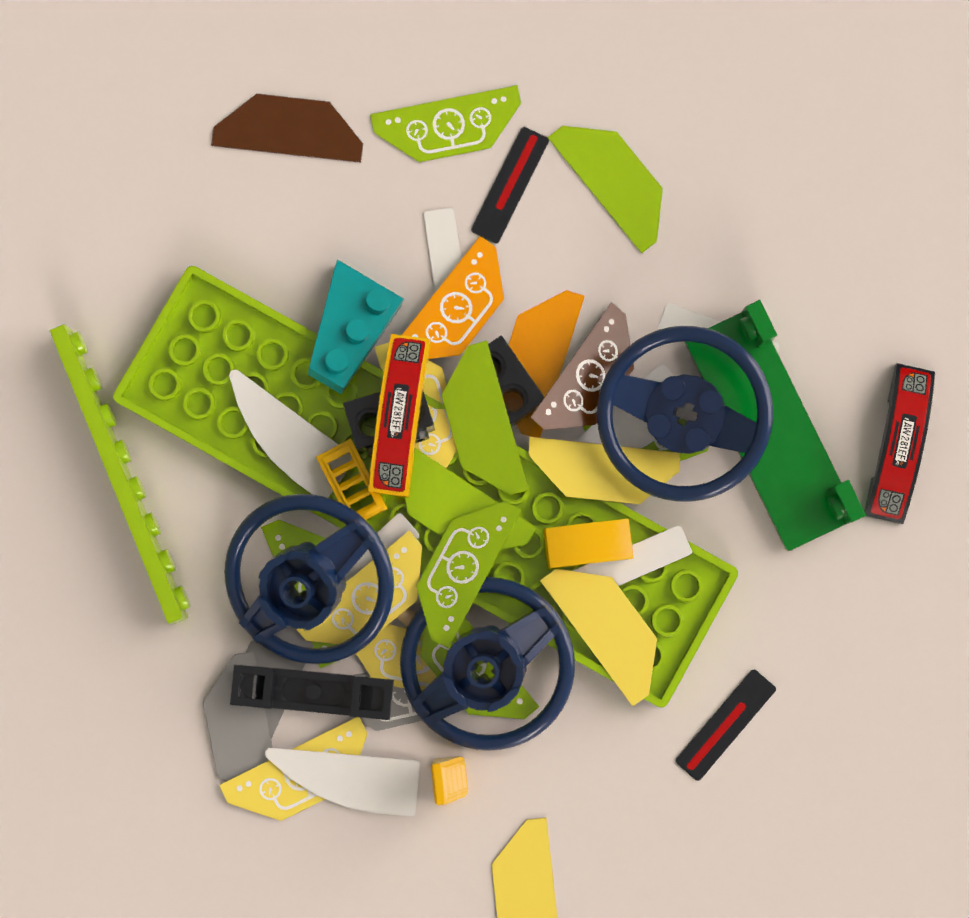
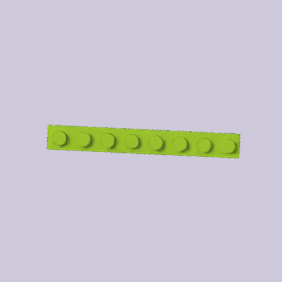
M65 324L55 327L49 331L167 623L176 624L186 620L189 617L185 609L191 607L188 596L182 585L179 587L175 585L171 572L176 571L175 564L167 549L161 550L156 538L157 535L161 534L160 527L152 512L147 514L141 500L146 498V493L138 476L132 477L126 463L132 460L123 440L117 441L112 427L117 425L112 409L108 403L102 405L97 392L102 389L100 379L93 367L87 368L83 355L88 353L85 342L79 331L73 333Z

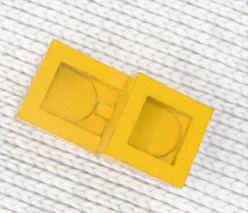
M629 519L543 529L548 569L633 559Z

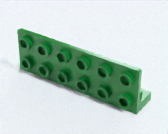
M761 300L745 306L741 313L707 328L728 336L744 347L758 363L768 382L773 402L772 431L763 456L749 476L784 548L787 551H791L843 525L867 516L849 479L844 482L840 481L774 347L772 340L777 336V333ZM685 342L701 378L718 389L725 405L757 422V405L754 391L740 366L728 355L716 348L696 342ZM738 452L740 458H742L745 454L742 452Z

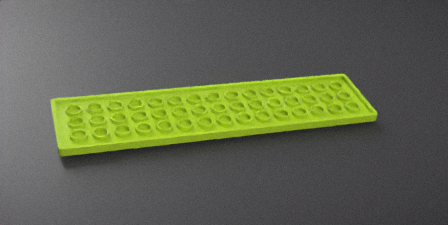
M189 266L180 278L116 388L113 398L123 407L282 496L311 494L271 461L253 437L238 407L229 378L230 372L232 370L240 371L338 445L350 438L355 445L343 403L380 392L384 371L364 361L341 395L308 375L318 334L196 266ZM425 394L429 406L435 409H445L444 404ZM369 417L363 421L361 432L364 435L375 436L377 418ZM517 446L529 490L513 495L503 492L463 469L458 452L456 451L447 467L448 470L498 503L505 501L522 509L519 516L537 528L527 545L500 550L487 577L503 578L517 582L542 596L563 620L573 644L575 661L614 682L540 581L555 569L573 571L585 566L578 565L548 569L543 529L629 519L632 545L668 529L619 502L565 497L530 458L529 452ZM367 452L361 453L360 456L370 473L372 457H368ZM357 467L349 470L339 484L360 474ZM362 481L343 492L346 498L367 488V486ZM332 492L328 498L338 501L334 492ZM381 494L388 509L366 521L377 533L397 514H403L419 533L417 540L422 545L420 574H423L442 537L408 515L405 497ZM369 495L352 504L351 507L356 512L375 501ZM310 511L340 529L346 525L327 514ZM689 541L688 543L692 550L689 556L619 585V588L657 638L649 695L644 699L660 708L668 705L738 577V570L734 566ZM478 593L473 602L509 624L533 611V609L517 599L496 593ZM552 638L547 645L557 650L555 640Z

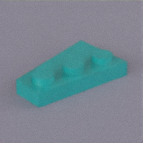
M337 259L308 375L342 395L401 308L404 298Z

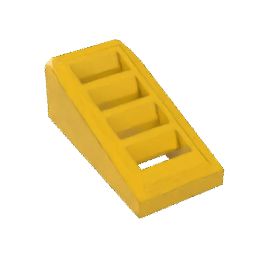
M351 438L316 456L338 502L352 509V504L371 495L375 502L356 511L365 520L388 509L381 494L368 492L370 473ZM350 453L351 461L333 470L328 463ZM357 467L360 474L341 484L338 483L336 477ZM362 481L365 482L367 488L346 498L343 491Z
M462 756L437 758L432 761L431 775L435 803L437 805H445L465 797L468 794L465 759Z

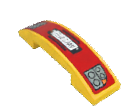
M391 334L375 428L368 492L409 498L417 428L431 339Z

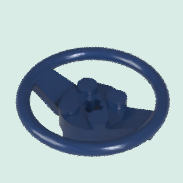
M674 326L656 330L641 337L628 346L613 362L600 389L597 403V425L600 440L609 460L616 470L633 486L647 494L664 500L676 502L701 501L732 489L756 467L770 439L773 425V402L763 371L753 356L739 343L722 333L704 327ZM696 342L711 346L728 355L746 374L756 399L757 422L726 406L718 389L699 376L683 374L671 376L663 382L624 374L645 353L665 344ZM687 403H691L694 405L692 411L697 412V418L695 421L688 420L686 425L683 426L679 423L681 417L676 416L677 409L685 408ZM613 405L646 422L649 433L660 445L672 452L691 454L712 446L745 454L731 470L707 483L677 486L657 481L636 468L621 449L613 426Z
M295 494L268 501L251 512L242 521L234 533L227 550L224 569L225 586L229 602L239 620V624L245 628L256 643L261 644L264 648L283 658L307 664L331 663L345 659L366 647L381 631L388 618L394 594V576L388 552L373 527L353 509L336 500L312 494ZM295 510H310L327 514L346 524L316 545L310 542H303L300 545L290 546L276 554L259 573L260 595L252 606L249 607L242 590L241 560L250 537L263 523L281 513ZM369 550L377 572L378 594L369 620L357 634L340 644L324 648L297 646L274 635L288 626L296 629L305 628V631L322 624L341 601L342 593L346 589L344 577L366 551ZM300 582L305 586L306 590L299 593L294 586Z
M486 577L478 593L506 595L526 604L533 611L502 629L488 625L463 633L448 650L444 662V671L424 690H421L416 672V652L420 637L427 625L421 606L412 617L403 638L400 653V672L411 706L431 730L442 738L462 747L489 751L508 749L528 742L541 734L556 720L572 690L575 673V655L569 632L563 620L542 596L517 582L503 578ZM554 638L559 657L556 687L545 708L529 723L507 733L484 735L459 729L443 719L469 707L478 711L488 710L487 712H493L507 706L520 690L527 672L526 666ZM482 660L484 663H491L493 665L491 672L494 676L489 678L485 673L479 676L475 671L479 666L477 662Z

